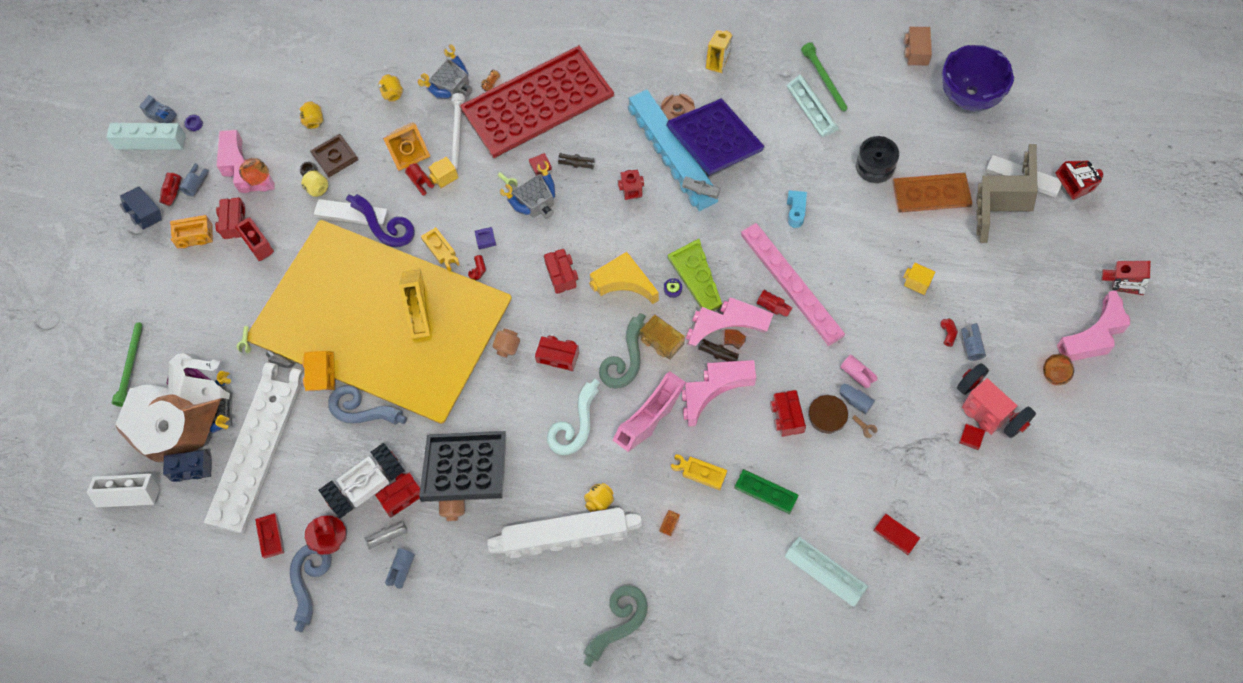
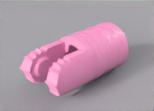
M852 354L840 366L841 369L864 388H869L871 383L878 380L877 376Z

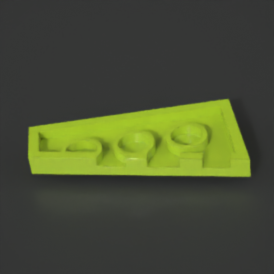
M700 239L667 255L668 260L700 308L703 307L715 311L722 307V301L712 278Z

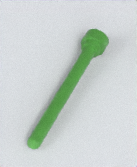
M812 42L805 44L801 48L803 55L811 59L841 111H846V103L816 56V47Z
M140 322L134 325L119 391L112 398L111 403L118 407L123 406L128 394L127 388L142 330V323Z

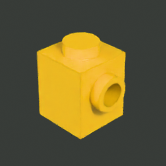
M447 156L428 167L430 180L433 184L437 183L440 189L459 178L456 168Z
M914 262L912 268H907L903 276L906 279L904 286L925 295L936 271Z

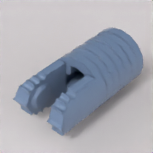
M194 163L179 187L181 192L191 197L195 195L209 172L208 169L204 168L200 176H197L195 172L198 170L199 165Z
M975 323L971 325L973 332L971 337L966 327L961 329L967 356L970 361H977L986 357L978 324Z
M845 383L841 385L839 394L849 401L850 405H853V407L866 415L873 406L875 399Z
M400 548L397 549L385 581L386 586H393L394 584L398 589L403 587L415 557L414 553Z

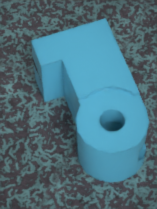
M788 191L787 205H792L789 211L788 224L793 228H799L804 223L807 192Z

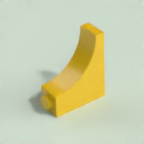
M627 251L589 274V285L600 296L613 291L626 290L644 296L652 304L659 301V292Z
M421 269L402 272L399 282L411 339L430 336L425 305V286Z

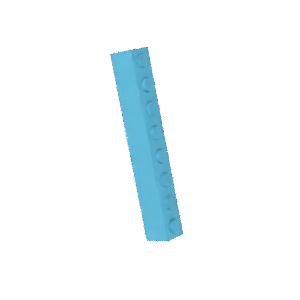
M646 89L629 97L628 110L630 114L636 117L638 126L644 129L646 138L652 141L656 153L661 154L663 163L666 167L669 166L673 178L679 181L683 193L688 194L691 205L693 207L696 206L698 211H701L718 203V198L715 199L703 194L698 195L697 192L682 188L686 176L694 180L706 181L707 184L712 186L713 184L698 162L667 128L668 119L650 92Z

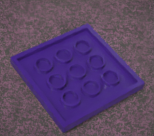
M722 98L668 120L666 124L667 128L708 175H712L762 152L765 147Z

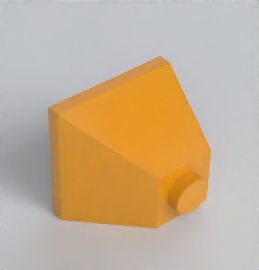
M414 122L396 129L383 138L398 171L412 163H417L430 157Z

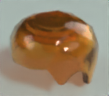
M249 158L240 165L239 175L249 185L254 186L261 184L267 179L269 169L261 159Z
M1053 354L1045 360L1043 374L1049 383L1061 386L1066 385L1073 379L1075 368L1068 356Z

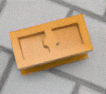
M207 215L170 221L172 237L170 240L176 248H187L213 242V227Z
M304 352L302 364L305 375L303 377L305 391L335 390L334 352Z

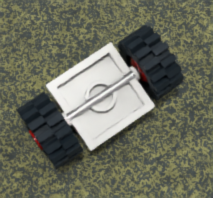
M384 442L371 451V454L378 462L377 465L368 456L336 480L343 490L340 491L332 480L318 490L327 505L339 519L353 510L345 497H348L357 508L389 484V481L382 473L383 470L391 481L405 472L396 456L388 449Z

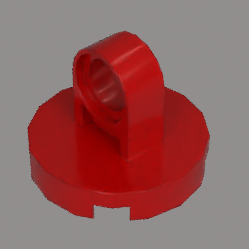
M331 515L317 517L305 529V542L308 548L317 551V554L334 553L346 541V528L337 517Z

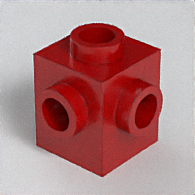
M638 169L620 172L621 180H618L619 191L623 190L625 200L643 197L642 187L645 184L643 176H639Z

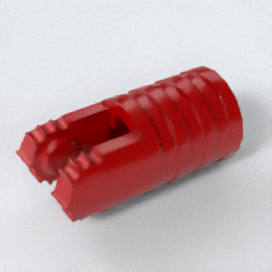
M412 163L406 168V175L423 196L427 194L422 186L426 183L431 189L435 187L418 163Z

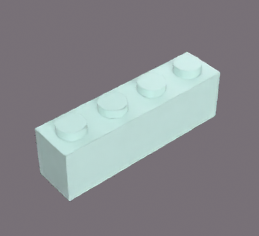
M110 123L106 136L114 149L183 150L186 137L178 123Z

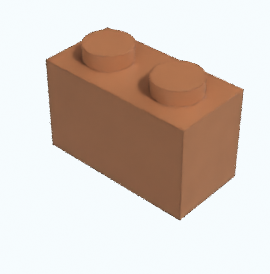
M909 26L908 33L904 35V44H907L904 56L907 58L908 65L929 66L932 56L930 27Z

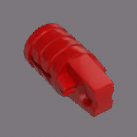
M172 172L166 173L161 187L159 203L170 206L173 203L182 181L180 175Z
M765 289L756 303L776 315L781 314L786 317L792 310V307L786 304L784 299L773 295Z

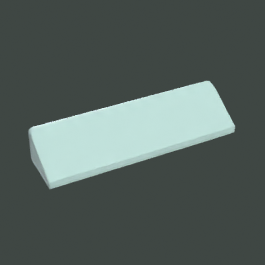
M799 75L786 85L821 137L839 130V127L804 77Z
M798 537L785 555L789 561L853 607L869 587L801 537Z

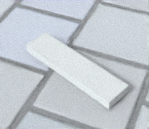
M992 155L985 171L994 176H1024L1022 165ZM1037 171L1038 192L1056 198L1062 184L1060 180Z
M318 199L314 211L315 218L368 225L365 216L352 208L350 203ZM373 207L380 227H384L389 213L388 209Z

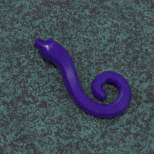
M358 194L355 196L347 195L346 201L351 203L350 206L365 216L369 228L380 242L391 247H402L413 240L415 229L410 220L401 216L390 219L387 223V231L391 235L396 236L398 234L395 228L398 224L403 225L406 232L401 237L389 236L381 229L373 206L367 199Z

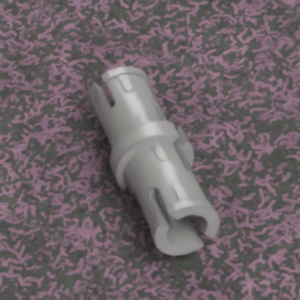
M687 176L682 184V188L697 192L698 195L703 194L715 199L718 198L721 189L707 184L706 181L694 180Z
M401 521L389 528H381L380 532L364 539L370 550L382 543H390L392 539L408 532L405 529L404 522Z

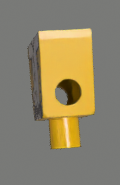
M716 30L708 43L706 69L719 73L723 72L732 46L733 35L729 31Z

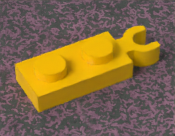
M436 227L421 235L424 244L440 264L445 262L448 271L452 270L451 263H456L457 266H460L454 249Z
M675 454L674 459L680 461V464H671L673 471L682 470L684 471L683 477L721 490L728 470L691 456L686 461L681 455Z

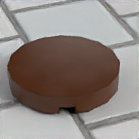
M823 395L813 400L809 407L808 417L816 430L821 433L832 434L843 429L847 423L848 409L846 404L838 397Z

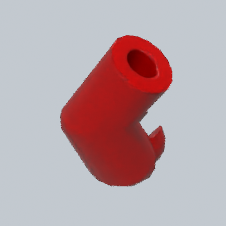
M482 255L474 257L476 267L468 272L469 278L473 280H479L486 272Z
M943 319L940 322V326L947 331L943 343L948 347H952L958 330L952 319Z

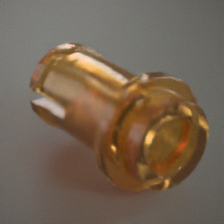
M494 69L491 70L487 78L481 82L482 89L486 92L493 89L494 84L501 77L500 73Z

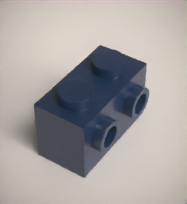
M140 186L120 195L121 209L124 213H128L132 222L135 225L138 224L142 230L162 220L160 209Z
M204 450L164 456L163 475L172 482L211 477L212 458Z

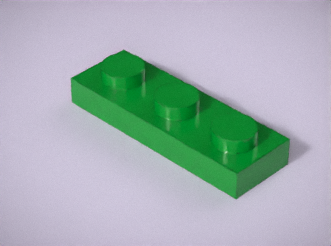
M745 469L742 470L734 489L789 515L799 496Z

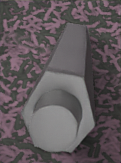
M270 350L266 352L268 362L285 368H292L294 366V363L285 357L275 354Z

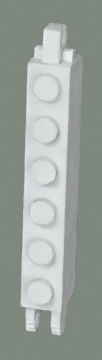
M613 508L506 526L502 530V535L488 539V549L490 553H505L510 558H518L525 553L536 555L542 553L543 550L559 551L566 546L578 548L583 546L584 543L601 544L604 542L603 540L608 539L619 541L628 536L627 532L641 528L642 518L635 513L634 515H624L622 509Z

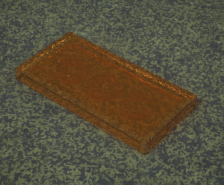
M966 172L893 178L892 181L898 213L971 207L973 204Z

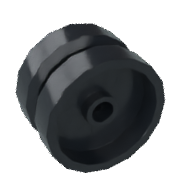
M873 136L863 141L856 160L858 174L870 183H882L889 180L893 176L899 160L898 146L891 139L884 136Z

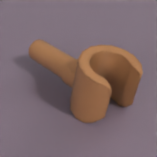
M856 415L853 416L852 419L864 430L863 435L866 438L872 437L868 429L872 430L873 433H877L878 430L875 425H867Z

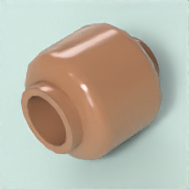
M505 328L503 331H498L493 342V348L497 350L496 354L505 358L508 355H515L520 343V338L517 336L518 333Z
M465 500L439 501V515L446 517V521H458V517L465 514Z

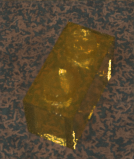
M655 314L640 330L641 341L646 346H652L656 349L657 354L663 358L666 357L671 360L684 345L685 336Z

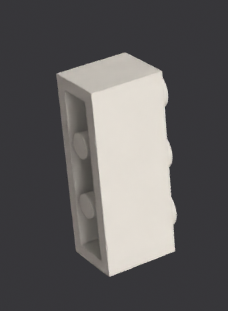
M152 474L97 476L92 478L87 494L95 507L154 505L160 488Z

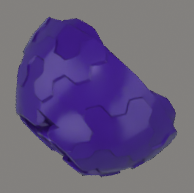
M966 45L952 51L947 56L942 69L943 90L946 96L954 104L968 111H983L1000 103L1009 93L1015 78L1008 58L999 50L984 45ZM973 90L976 94H969L967 91Z

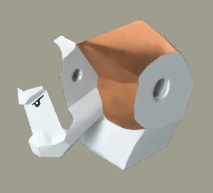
M177 354L168 362V388L157 385H141L129 389L115 424L118 432L136 451L155 462H163L165 455L193 452L204 446L221 398L229 399L230 393L223 390L213 380L185 376L183 369L189 367L213 371L217 369L220 361L215 359L204 361L192 359L190 354Z

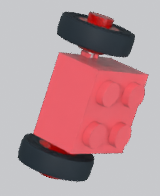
M980 363L972 370L966 371L962 376L963 379L957 386V389L963 395L970 392L962 406L965 414L976 420L980 428L986 430L985 432H988L990 435L997 431L1008 419H1010L1009 424L1004 428L1003 432L1009 438H1013L1020 431L1023 433L1031 425L1029 422L1035 417L1036 412L1028 406L1021 412L1015 413L1014 411L1018 405L988 378L983 381L989 369Z

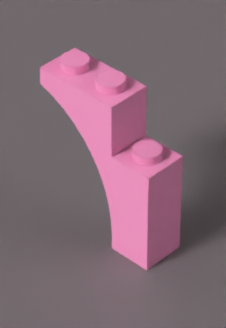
M219 131L217 168L222 176L231 177L234 175L233 183L239 193L274 190L275 183L270 174L260 172L244 161L242 138L238 131Z
M1117 290L1108 292L1103 299L1102 313L1095 325L1084 332L1062 337L1059 341L1057 348L1063 363L1106 355L1114 348L1115 342L1112 335L1124 333L1130 325V317L1123 308V300L1119 297Z
M731 297L722 304L720 311L723 314L702 307L700 311L696 310L692 319L695 324L693 329L689 328L686 339L689 341L687 345L695 347L708 334L727 327H745L765 333L769 328L774 313Z
M754 360L707 363V370L703 371V382L685 383V390H682V402L686 401L687 408H683L684 420H688V426H696L703 409L718 395L738 387L755 386L756 372Z
M671 371L668 372L643 406L619 426L613 441L629 452L650 437L659 420L671 412L686 382Z

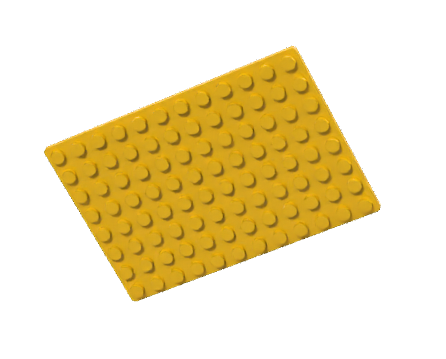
M319 220L248 331L247 342L270 350L303 365L304 352L332 351L334 352L336 380L354 386L357 389L439 424H443L510 304L512 297L508 293L458 273L448 271L445 268L324 220ZM421 269L425 286L424 295L430 336L411 339L399 282L402 272Z

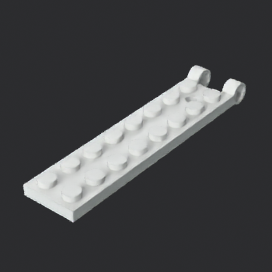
M270 362L265 363L262 370L263 376L204 523L206 525L244 534L297 394L303 383L304 370L293 368L290 372L289 383L274 380L278 373V365ZM272 397H277L275 402H270Z

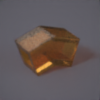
M725 329L724 345H732L739 350L746 342V336L738 330Z
M668 510L659 532L673 536L680 519V514Z

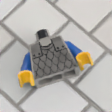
M450 44L449 48L452 52H448L445 48L444 55L452 59H447L430 79L426 73H422L421 78L425 81H422L420 78L417 80L419 86H426V89L439 99H452V95L455 93L469 96L472 92V87L469 86V73L459 56L454 54L455 47Z
M544 161L545 170H542L539 164L537 165V170L542 172V176L540 174L513 191L512 187L506 184L505 187L508 189V193H505L502 188L500 189V194L507 196V201L516 212L525 215L529 214L533 218L542 214L547 219L553 215L554 211L551 207L554 205L555 184L551 174L547 172L549 165L546 161Z
M225 371L218 372L215 383L230 393L229 399L221 398L209 430L213 433L232 427V392L225 386V384L231 383V379L227 378L230 373Z

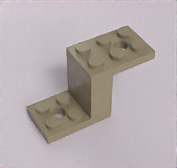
M1029 144L1028 151H1024V162H1022V173H1024V176H982V182L978 183L976 194V236H980V243L988 242L990 211H1034L1038 192L1037 144Z

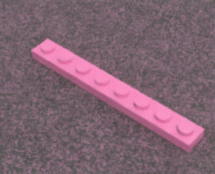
M755 223L741 231L743 239L825 343L830 346L843 338L845 335L843 330L759 225Z

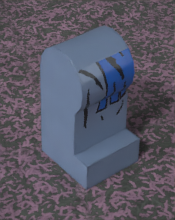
M150 95L139 106L146 117L158 123H171L177 116L173 109L159 103Z

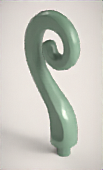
M639 313L637 318L632 317L627 327L626 343L630 355V367L627 373L621 378H612L608 374V368L611 365L617 366L618 374H623L626 369L625 362L616 356L606 358L600 365V379L609 388L618 389L629 385L639 372L641 360L638 338L645 327L643 321L646 318L642 313Z
M628 585L619 587L613 592L609 606L616 616L624 618L633 612L631 604L625 606V608L619 607L618 601L623 596H630L635 599L637 603L636 612L633 618L626 624L599 634L589 643L583 653L586 656L583 662L585 665L591 667L594 661H599L609 644L630 635L641 626L647 615L648 603L644 593L639 588Z

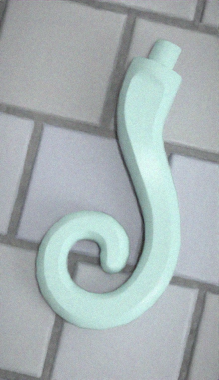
M593 379L591 383L586 382L578 397L580 430L576 439L568 445H562L556 440V434L560 430L566 431L565 438L567 441L574 437V428L568 422H557L550 427L547 434V443L549 448L556 454H573L587 441L591 424L590 404L599 392L597 387L600 382L597 379Z

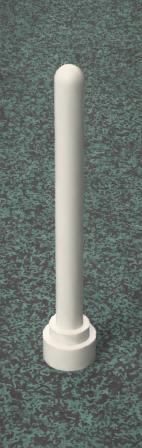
M461 93L453 94L451 101L455 108L451 163L456 169L459 162L461 108L459 105L465 103L466 100L465 95Z

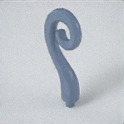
M343 385L336 388L328 399V408L331 414L336 419L345 423H363L382 419L396 425L399 422L405 424L407 421V417L403 416V411L392 406H379L358 413H348L341 410L338 403L340 398L346 394L353 395V400L343 403L345 409L354 410L361 404L362 396L360 391L351 385Z
M307 545L300 548L294 555L289 572L292 589L298 602L293 620L297 623L295 627L297 632H303L305 625H310L313 615L312 601L301 579V566L309 555L317 554V551L310 550ZM331 554L320 555L322 564L317 568L313 567L311 560H307L304 565L306 574L311 577L324 575L331 566Z

